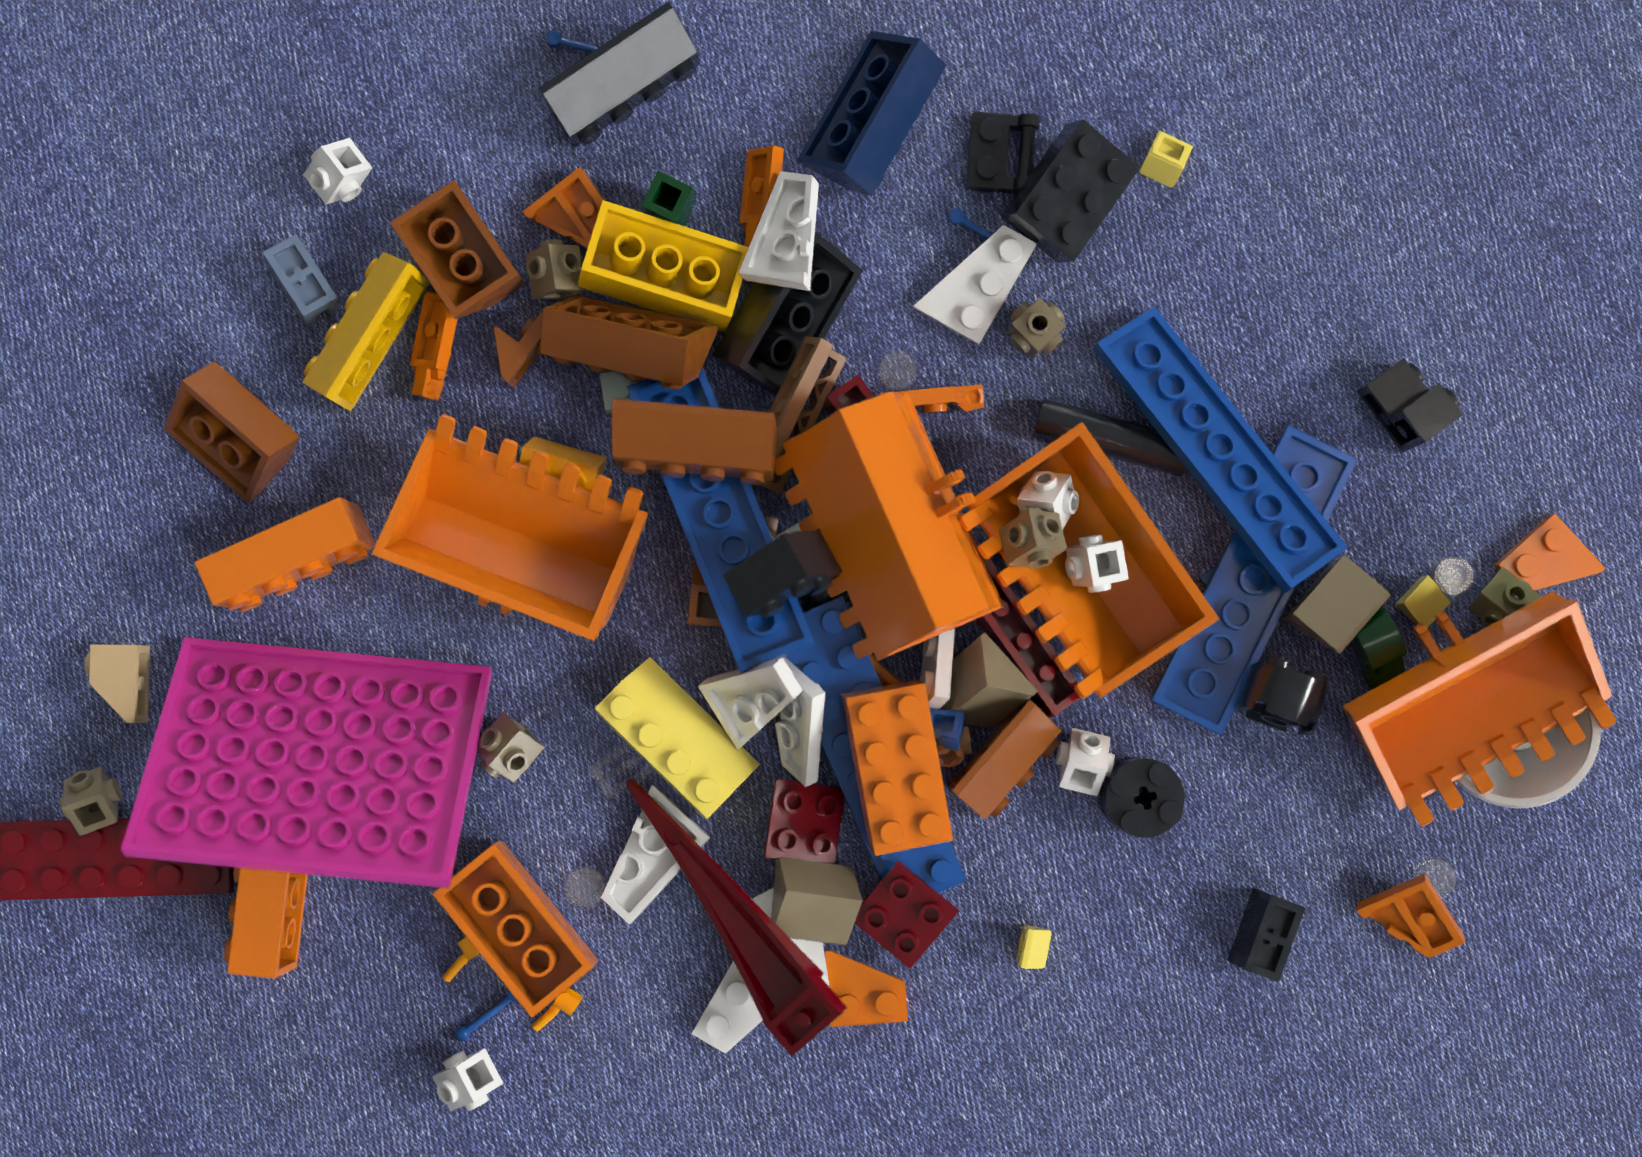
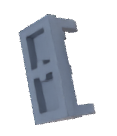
M297 234L262 252L266 267L306 329L316 324V317L322 312L327 311L328 314H332L335 311V301L338 298Z

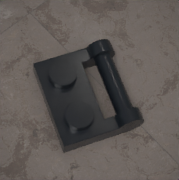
M972 111L966 190L1017 194L1033 171L1035 132L1040 129L1039 115L1031 113L1015 115ZM1009 130L1020 131L1016 178H1006Z

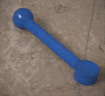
M550 31L546 36L548 44L553 48L563 45L588 53L598 49L595 46L562 38L557 31Z
M955 208L950 211L949 220L952 224H962L986 240L992 236L991 233L965 218L961 209Z
M509 990L506 997L470 1024L458 1027L455 1031L456 1039L459 1041L468 1040L473 1030L510 1002H517L518 1000Z

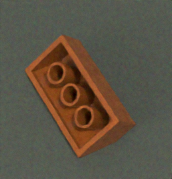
M577 294L543 308L540 354L552 356L554 361L560 364L583 363L589 365V369L595 372L607 373L613 370L624 373V377L629 380L644 381L648 378L660 381V386L664 388L681 389L684 385L698 378L716 336L718 325Z
M621 399L612 400V457L617 467H622V471L626 473L644 474L646 469L659 470L662 475L673 478H682L685 476V473L701 474L700 477L709 481H723L724 476L740 478L742 483L761 485L764 483V480L773 481L778 442V431L774 413Z

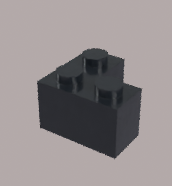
M1404 358L1357 391L1402 452L1426 443L1464 415L1458 408L1460 406L1459 400L1450 389L1443 388L1440 383L1427 389L1423 384L1424 377L1421 371L1414 364H1408Z
M810 531L781 534L725 573L723 577L745 617L762 615L763 619H766L783 610L785 607L782 602L791 596L798 598L809 592L812 596L826 591L833 585L831 579L843 571L821 532Z

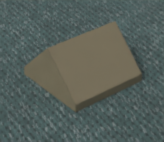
M1342 555L1330 563L1283 619L1286 623L1340 654L1390 597V593L1347 556Z
M983 633L952 660L950 699L943 705L944 710L965 712V724L991 729L1038 691L986 633Z
M785 857L776 859L771 919L790 939L847 945L862 903L853 867Z

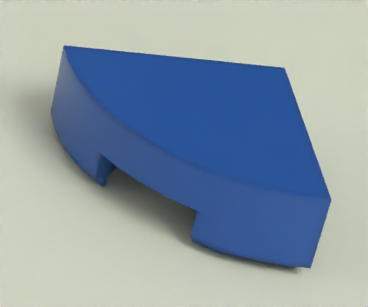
M930 708L935 741L947 749L959 751L965 725V712Z

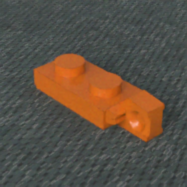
M776 145L751 149L746 154L739 224L744 225V246L747 247L750 246L778 175L782 171L784 148Z
M436 292L424 293L409 366L414 367L415 376L412 395L423 399L439 401L444 385L443 380L446 376L458 319H454Z
M982 384L896 392L899 394L909 393L915 407L924 406V413L947 411V404H954L964 412L984 407Z

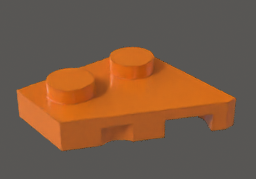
M579 167L522 212L526 217L588 248L602 201L606 200L585 170Z
M1555 513L1546 517L1493 565L1498 571L1503 567L1515 577L1525 580L1534 591L1601 573L1606 569Z
M1425 873L1357 903V912L1361 917L1365 919L1368 916L1386 926L1387 933L1399 940L1409 942L1413 949L1428 958L1465 943L1463 932Z
M825 949L829 986L847 1007L841 1015L830 1023V1027L908 1021L904 979L879 971L873 966L861 961H855L832 949Z

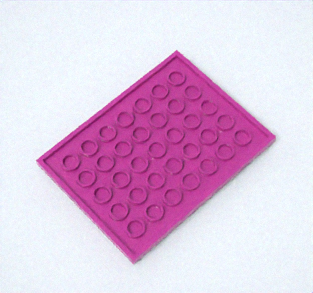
M184 637L121 851L128 857L449 888L492 677L491 667Z

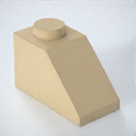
M90 644V653L85 658V671L89 676V684L126 723H148L150 646Z

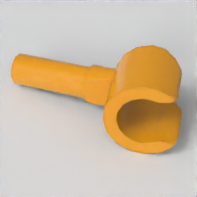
M467 937L457 943L464 954L459 956L442 976L446 982H450L464 965L480 954Z
M571 988L566 989L556 998L553 1005L532 1024L533 1029L538 1032L560 1010L571 1016L583 997Z

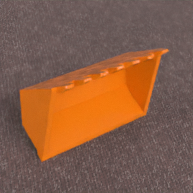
M892 391L839 409L804 433L792 437L782 444L786 453L776 459L775 473L783 475L792 469L794 470L799 484L786 491V498L791 506L807 499L813 513L799 522L801 532L820 530L843 571L840 573V576L831 580L833 585L827 591L830 597L838 596L847 591L853 607L840 613L839 619L844 628L859 622L862 624L867 638L852 646L858 659L874 653L877 661L1004 607L971 531H965L959 523V518L963 516L961 509L973 503L975 498L972 492L963 493L955 497L951 486L960 483L965 478L962 469L945 475L909 393L899 394Z
M442 414L438 420L436 430L429 428L372 551V555L477 595L478 604L484 607L491 601L500 604V613L507 616L513 609L594 641L598 637L600 630L608 623L631 572L639 538L648 516L647 512L639 509L643 492L634 487H629L624 501L621 503L608 497L612 480L606 476L598 475L596 477L592 491L577 485L581 470L579 466L569 462L566 463L561 479L546 473L549 462L548 454L536 450L532 455L530 466L515 461L518 449L517 442L505 438L501 443L499 453L495 454L484 449L487 436L486 430L473 426L467 442L453 437L456 423L455 418Z
M1083 422L974 497L975 501L967 506L970 511L959 518V523L965 531L968 532L980 524L990 538L978 546V550L984 559H988L999 552L1006 562L999 529L1018 517L1020 511L1017 498L1022 487L1026 486L1035 471H1051L1053 473L1071 474L1074 491H1077L1079 496L1077 511L1071 515L1063 528L1067 548L1080 545L1079 538L1102 534L1103 541L1122 540L1129 579L1111 583L1112 589L1088 593L1087 587L1072 586V580L1068 577L1065 568V562L1068 558L1066 550L1054 557L1053 562L1047 566L1036 569L1008 565L1007 568L997 574L998 580L1004 587L1019 580L1027 592L1026 596L1016 602L1018 609L1023 615L1038 608L1047 621L1035 630L1041 642L1046 643L1054 636H1057L1066 650L1055 657L1058 667L1062 671H1065L1075 663L1079 667L1085 678L1074 686V690L1081 699L1088 697L1094 691L1099 698H1102L1219 620V617Z
M1553 591L1464 640L1445 612L1442 611L1436 614L1435 618L1439 628L1445 633L1452 645L1440 651L1427 627H1424L1421 623L1414 626L1413 630L1430 658L1343 705L1356 738L1382 778L1399 811L1409 807L1420 826H1425L1434 820L1432 813L1423 800L1426 796L1438 791L1450 810H1455L1464 804V800L1453 782L1467 774L1480 794L1491 791L1494 788V784L1483 766L1493 760L1499 759L1509 777L1515 778L1524 772V767L1514 752V749L1528 742L1542 762L1554 757L1555 752L1544 735L1547 731L1559 726L1571 745L1574 746L1584 741L1585 734L1574 717L1588 709L1602 729H1607L1616 722V718L1605 700L1612 697L1578 602L1573 599L1567 600Z

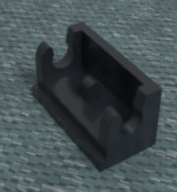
M1253 888L1227 961L1244 970L1279 982L1305 907Z

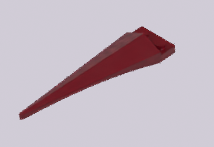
M631 778L625 781L626 787L668 847L700 899L749 990L765 1026L790 1056H794L841 1015L847 1007L821 978L824 974L821 969L634 779Z

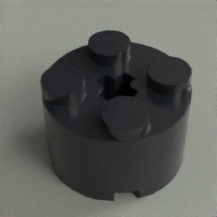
M1268 657L1266 663L1258 662L1252 664L1237 711L1240 713L1247 710L1245 717L1276 730L1286 732L1287 727L1296 726L1299 727V735H1313L1327 694L1326 682L1328 678L1314 671L1306 670L1304 673L1292 670L1290 669L1291 663L1276 657Z
M1133 757L1115 764L1110 777H1105L1100 788V804L1104 815L1115 827L1136 837L1151 838L1167 832L1179 822L1183 814L1185 793L1179 777L1167 764L1153 759ZM1140 787L1143 791H1147L1150 794V798L1145 799L1144 806L1134 802V797L1139 795Z

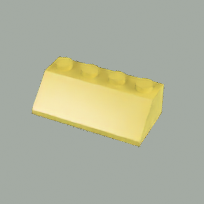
M651 657L624 678L594 708L595 712L705 820L760 765L743 747L737 750L725 729Z

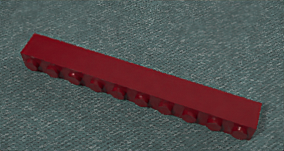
M858 374L827 395L823 407L829 415H832L839 409L874 398V396ZM973 536V538H974V540H975V542H976V545H977V547H978L980 544L977 542V540H976L975 537ZM983 558L1004 607L975 619L982 631L991 638L1036 688L1038 692L1031 697L1034 704L1048 718L1054 717L1080 698L1074 690V686L1078 682L1069 669L1062 671L1055 662V657L1058 656L1057 652L1049 641L1046 643L1041 642L1035 633V630L1039 628L1029 613L1026 615L1021 613L1016 605L1019 599L1010 586L1004 587L998 580L997 574L1000 572L990 558Z

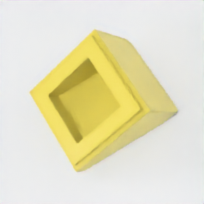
M1158 131L1142 164L1140 173L1171 188L1174 187L1184 169L1193 146L1162 131Z
M1426 575L1421 576L1395 605L1416 625L1421 623L1424 627L1428 628L1436 619L1435 615L1442 612L1451 602L1434 580Z
M1026 924L1022 926L1016 962L1020 968L1042 969L1045 967L1051 939V931L1049 929Z

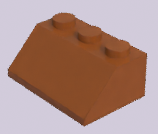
M455 180L390 222L454 319L494 306L526 285Z
M215 361L182 380L164 427L168 434L248 504L260 494L290 460L300 438L287 423L283 422L260 399L250 393Z
M1027 700L1004 720L947 788L984 820L989 815L996 818L1010 800L1005 796L1015 785L1022 788L1035 773V770L1031 768L1040 756L1044 759L1048 758L1060 744L1056 737L1061 730L1031 700Z

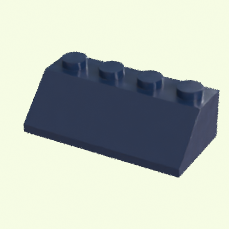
M871 31L797 161L847 190L872 196L882 182L885 172L895 155L899 152L905 137L913 123L918 119L921 109L932 90L938 84L939 78L947 65L919 38Z

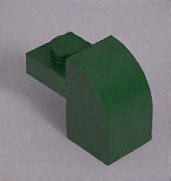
M658 170L641 206L646 209L645 214L686 227L694 208L697 191L693 187Z
M1381 606L1349 643L1358 655L1364 681L1371 689L1406 671L1402 657L1408 654L1406 646L1391 616Z

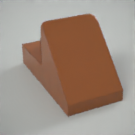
M543 312L537 318L531 317L525 323L520 332L522 338L519 342L494 325L501 377L513 388L516 387L540 354Z

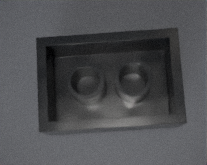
M1084 119L1068 123L1004 210L1001 217L1025 237L1037 243L1036 246L1057 263L1075 261L1137 174L1140 167Z

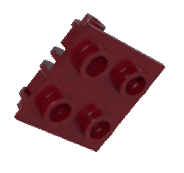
M775 779L763 857L774 859L785 857L835 864L845 799L841 788L817 784L805 787L801 782Z
M898 860L871 894H867L862 900L854 924L911 969L960 910Z

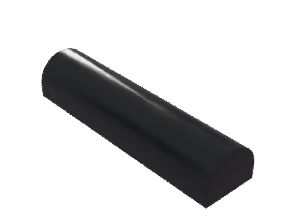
M1046 398L1042 399L1032 436L1054 442L1083 422L1107 457L1178 477L1184 473L1186 467L1156 429Z

